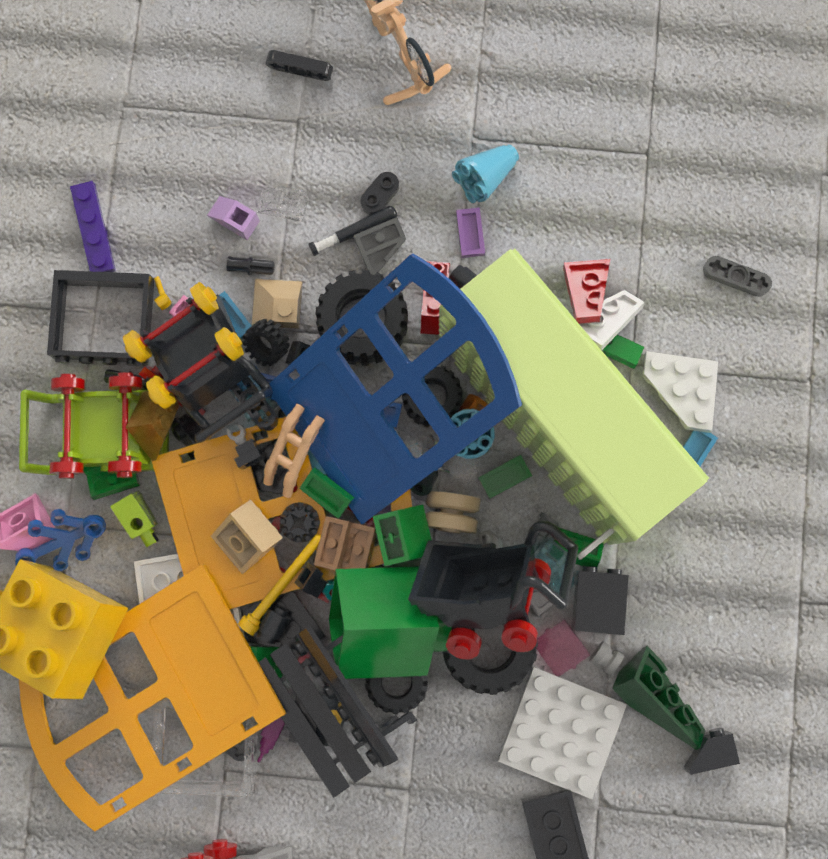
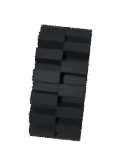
M267 319L257 321L243 335V339H245L242 342L243 346H247L244 350L246 353H251L248 357L250 359L256 358L255 363L257 364L262 361V366L276 364L288 352L290 343H286L289 341V336H284L286 333L285 329L280 330L279 327L281 325L279 323L273 325L274 321L271 319L268 322ZM261 337L268 340L272 349L262 342Z

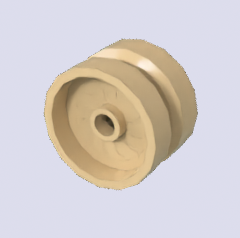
M431 491L427 495L426 505L430 508L440 509V512L429 511L425 513L429 528L448 533L476 534L478 521L473 517L464 516L463 513L474 514L479 512L481 499L462 494Z

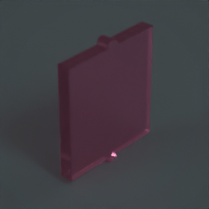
M565 619L551 629L547 628L545 633L537 638L538 647L536 649L558 677L571 668L576 669L577 664L591 655Z

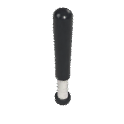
M388 206L336 231L334 235L322 241L310 242L308 246L313 256L319 254V251L338 242L342 243L353 238L355 234L396 218L397 212L393 206Z

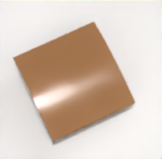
M326 516L314 565L332 570L369 568L377 536L376 529Z

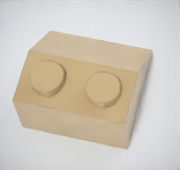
M251 500L230 513L211 535L212 539L242 574L272 550L283 538Z

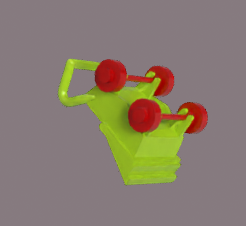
M121 372L118 373V376L109 377V389L117 391L81 392L85 390L84 379L76 378L75 374H60V377L51 379V390L61 392L60 394L22 390L20 393L19 470L23 473L59 475V479H74V475L84 474V467L101 466V471L117 473L118 478H131L132 473L155 472L149 456L126 429L142 392L148 391L141 390L142 378L133 376V373ZM29 400L51 404L63 403V452H58L60 462H51L50 465L28 463ZM169 432L159 455L169 452Z

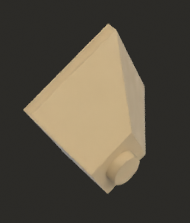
M255 279L252 325L262 319H267V322L271 319L274 321L273 325L277 323L281 325L279 328L299 329L303 282Z

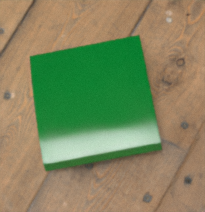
M101 466L84 467L90 497L93 500L140 486L137 473H132L131 478H118L117 473L101 471Z

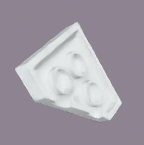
M646 351L642 377L658 392V396L669 410L672 409L685 429L707 433L712 431L718 361Z

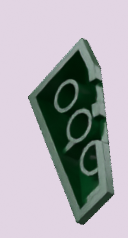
M648 646L643 647L619 671L612 689L628 706L695 750L700 749L705 729L690 705L684 704L678 694L680 689L677 684H672L665 674L668 670L665 664Z

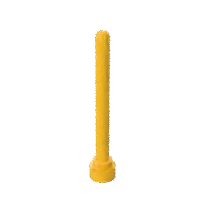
M316 534L253 613H249L247 616L244 615L238 625L245 632L252 636L257 632L261 623V617L318 548L321 535Z

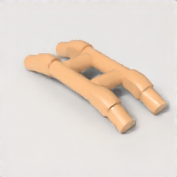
M299 404L295 405L291 413L284 420L282 430L264 468L263 483L267 486L273 484L274 475L279 464L289 470L283 482L282 495L286 498L292 497L301 466L311 444L314 442L319 429L325 421L316 415L312 423L305 430L302 438L295 435L292 431L305 410ZM287 441L298 447L293 461L282 455Z

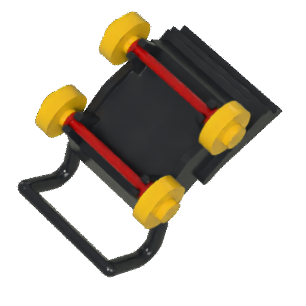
M198 282L190 288L193 299L191 297L186 299V302L189 304L188 307L151 333L143 330L139 335L136 331L131 330L123 336V342L129 356L141 363L148 360L153 354L156 365L164 379L154 376L146 382L150 399L155 404L167 409L176 402V396L186 413L201 428L202 431L197 433L194 439L197 443H202L211 439L213 434L262 400L270 398L273 391L261 372L242 356L244 355L241 347L242 342L232 325L221 296L216 295L210 287L206 288L202 283ZM250 375L261 390L210 425L199 410Z

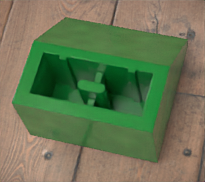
M423 504L373 516L384 566L423 557L428 540H432Z

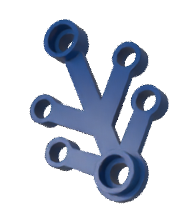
M56 509L51 512V523L54 526L67 525L76 527L72 531L43 526L40 520L30 521L28 523V534L30 536H43L53 538V540L33 549L23 548L19 550L15 555V565L17 566L20 559L36 563V558L61 547L59 554L53 558V568L57 571H64L68 567V558L75 540L83 536L82 544L75 548V557L80 561L89 559L93 540L99 538L106 530L104 518L99 515H89L84 519L67 516L62 509ZM56 516L62 517L61 519H55ZM39 527L38 530H33L32 528ZM86 551V553L80 554L79 552Z

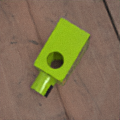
M139 490L110 506L131 539L139 536L146 548L159 541L152 529L158 523ZM137 518L142 520L143 526L137 524Z

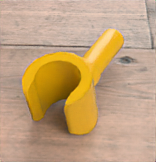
M157 276L154 278L160 296L155 298L154 301L163 311L172 302L163 289L160 277Z

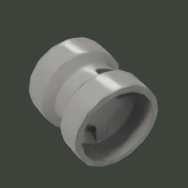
M602 641L592 653L589 661L594 665L603 666V671L611 676L621 664L624 655L619 651L612 652L610 645Z

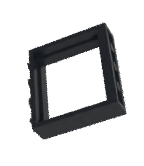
M54 270L47 355L55 359L57 363H70V360H79L78 363L93 364L94 361H102V364L117 365V362H126L128 366H141V362L129 356L128 353L62 350L67 285L143 288L140 332L145 330L151 333L154 278L150 274Z

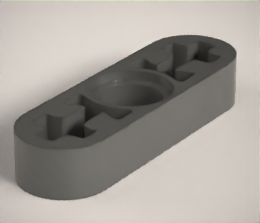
M720 256L710 257L703 266V273L707 278L757 297L765 295L772 287V280L767 274ZM714 263H717V268L720 269L716 273H713V268L710 267ZM729 267L730 269L726 272L725 277H723L724 270ZM732 271H740L744 277L743 281L735 282L731 278ZM749 276H752L750 279L752 282L746 286L745 283L749 280ZM762 280V285L765 287L759 290L757 289L758 285L753 282Z

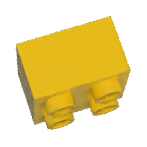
M20 559L0 597V669L52 699H83L128 608L61 571L55 570L51 566Z

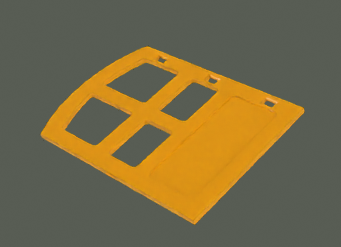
M286 417L278 419L277 426L273 430L267 431L268 438L256 441L257 445L278 439ZM257 425L247 428L246 441L250 439L255 440L252 433L262 430ZM294 428L292 433L300 437V435ZM240 431L233 432L234 437L240 434ZM228 435L160 454L155 461H152L183 575L205 564L229 609L263 600L284 573L280 569L276 551L273 548L242 574L212 539L211 535L230 513L249 500L262 511L267 520L281 515L285 508L291 504L298 502L309 504L319 515L320 525L316 534L321 535L326 518L324 507L299 489L312 470L308 453L298 473L296 481L298 489L292 494V497L286 498L282 496L265 502L260 499L251 466L244 470L238 468L234 460L239 457L235 449L238 445ZM287 441L286 448L289 459L293 461L298 447ZM194 451L195 460L183 463L180 455ZM410 489L391 503V512L412 507ZM380 545L373 548L369 568L384 564ZM316 566L323 573L322 577L326 581L334 579L335 570ZM303 568L298 571L281 594L300 589L294 582Z
M205 564L200 565L126 612L110 644L112 645L131 632L135 633L157 675V681L128 699L104 656L93 679L108 706V712L60 743L56 744L53 741L45 712L43 693L19 680L24 724L37 761L50 785L61 800L94 832L287 714ZM164 698H168L189 735L193 748L163 766L140 725L138 716ZM254 717L258 724L245 731L242 723ZM117 728L121 731L143 774V779L100 805L78 783L66 767L65 762L68 758ZM188 757L192 765L180 771L177 763ZM123 798L127 805L115 812L112 803Z

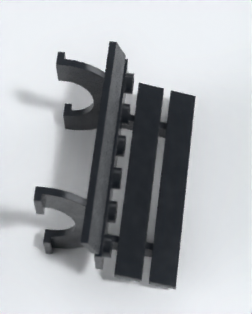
M308 626L294 637L296 641L294 647L301 657L304 655L307 657L306 661L300 664L286 643L270 654L283 677H278L266 657L258 663L287 713L281 719L334 798L350 787L336 765L338 762L342 764L353 783H356L371 772L357 751L363 745L368 750L365 754L373 766L377 764L378 767H385L396 762L398 757L384 736L405 722L413 724L417 719L412 712H407L400 718L397 715H393L377 726L328 653L329 650L342 642L343 635L324 647L312 627ZM308 666L315 678L320 677L324 683L322 687L324 693L330 700L334 698L339 706L336 710L344 722L348 720L353 727L351 733L357 741L355 744L351 742L303 669ZM287 680L336 755L335 758L332 759L287 691L283 684L284 681Z

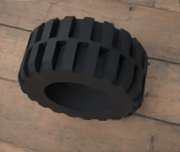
M356 270L348 271L349 275L343 277L342 274L337 276L334 284L329 282L325 287L326 292L319 296V306L316 307L315 312L317 317L316 325L320 337L340 319V313L348 303L367 295L384 279V275L378 272L375 275L370 274V270H362V273L356 274ZM393 281L388 285L393 291L397 289ZM402 292L383 308L385 313L384 325L399 346L402 345L403 338L406 336L408 329V310ZM342 327L337 331L341 337L346 335ZM350 337L339 348L340 353L348 364L355 365L356 363H361L362 366H369L371 362H376V364L383 362V357L369 338L357 339Z
M538 639L532 650L528 652L512 650L509 659L503 665L494 669L481 668L470 659H460L453 656L448 650L442 651L451 675L463 687L479 694L497 695L499 692L504 691L506 693L512 690L511 688L516 685L519 686L524 681L523 679L526 675L531 673L532 665L537 659L536 648L538 647Z

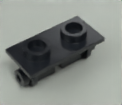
M187 414L181 416L179 420L177 417L174 418L171 426L174 437L178 441L181 440L186 447L197 444L194 437L201 429L196 422ZM194 451L187 453L192 460H195Z

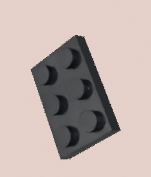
M563 790L522 801L536 859H589L571 790Z

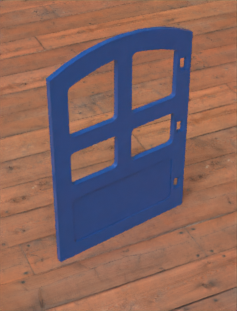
M415 254L409 255L269 383L273 391L272 397L286 417L291 413L296 404L305 408L295 426V430L301 438L316 415L325 420L309 450L327 476L355 497L349 507L361 524L367 522L432 472L444 466V463L522 406L517 383L508 359L483 315L448 277ZM397 277L401 285L393 291L388 285ZM414 282L436 299L456 319V325L415 360L410 361L385 327L378 313L409 284ZM345 324L349 332L341 337L337 331ZM360 328L366 333L393 372V378L373 395L369 394L339 350L340 346ZM467 341H471L487 372L495 399L461 426H456L425 383L424 377ZM296 369L300 376L293 380L289 374ZM404 393L409 394L439 437V442L419 458H415L384 415V410Z

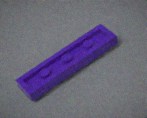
M89 181L70 186L89 270L93 272H115L114 260L95 183Z

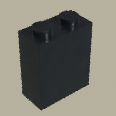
M583 566L582 571H576L572 630L625 635L629 575H622V570L607 569V573L597 572V567Z

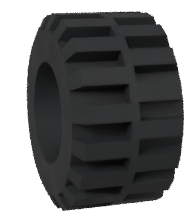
M441 365L434 368L424 377V381L426 384L434 383L444 388L447 398L442 407L451 418L460 410L463 390L460 386V380L454 376L453 371L446 370L445 366ZM404 393L402 395L403 407L409 418H412L418 425L420 423L424 427L429 428L431 425L409 394Z
M411 676L412 684L408 692L401 696H393L383 688L382 678H365V688L369 699L374 702L373 705L381 708L385 713L391 712L395 715H398V713L405 714L409 710L415 709L424 699L428 687L427 676Z

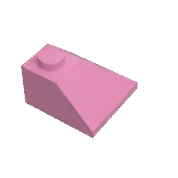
M36 493L0 513V549L15 551L23 548L33 549L53 540V538L43 536L32 537L28 534V523L32 520H40L43 526L55 528ZM33 527L32 529L38 530L39 527Z

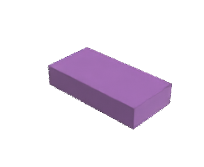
M480 207L456 210L461 258L485 256Z

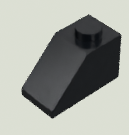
M724 728L709 730V734L703 737L700 749H694L684 765L685 771L693 775L740 764L733 733L727 730L724 731Z

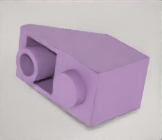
M219 196L207 215L212 220L246 240L249 239L260 222L256 212L236 200Z

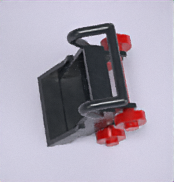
M548 521L534 523L529 529L524 544L496 548L495 543L481 545L428 540L408 600L412 606L417 605L421 614H426L427 617L436 615L447 627L453 628L448 635L446 648L457 658L473 659L478 656L482 641L475 632V629H492L504 623L506 624L501 636L503 644L516 652H528L535 647L538 637L536 628L530 623L528 618L533 590L536 589L559 610L566 609L578 546L556 525ZM540 532L549 533L568 550L559 594L548 585L551 576L550 566L543 560L535 558L534 545Z

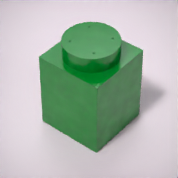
M419 567L335 570L328 619L331 642L343 635L342 642L332 648L334 662L345 679L427 676L433 652L447 651L446 642L452 627H447L436 615L427 617L426 614H421L417 605L412 606L408 600Z

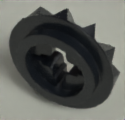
M302 502L291 504L285 508L280 516V528L284 536L293 542H306L312 539L318 532L320 525L319 515L309 504ZM292 515L297 516L298 518L305 517L307 515L305 521L303 522L307 531H305V529H302L301 527L294 528L293 530L291 529L295 524V520Z

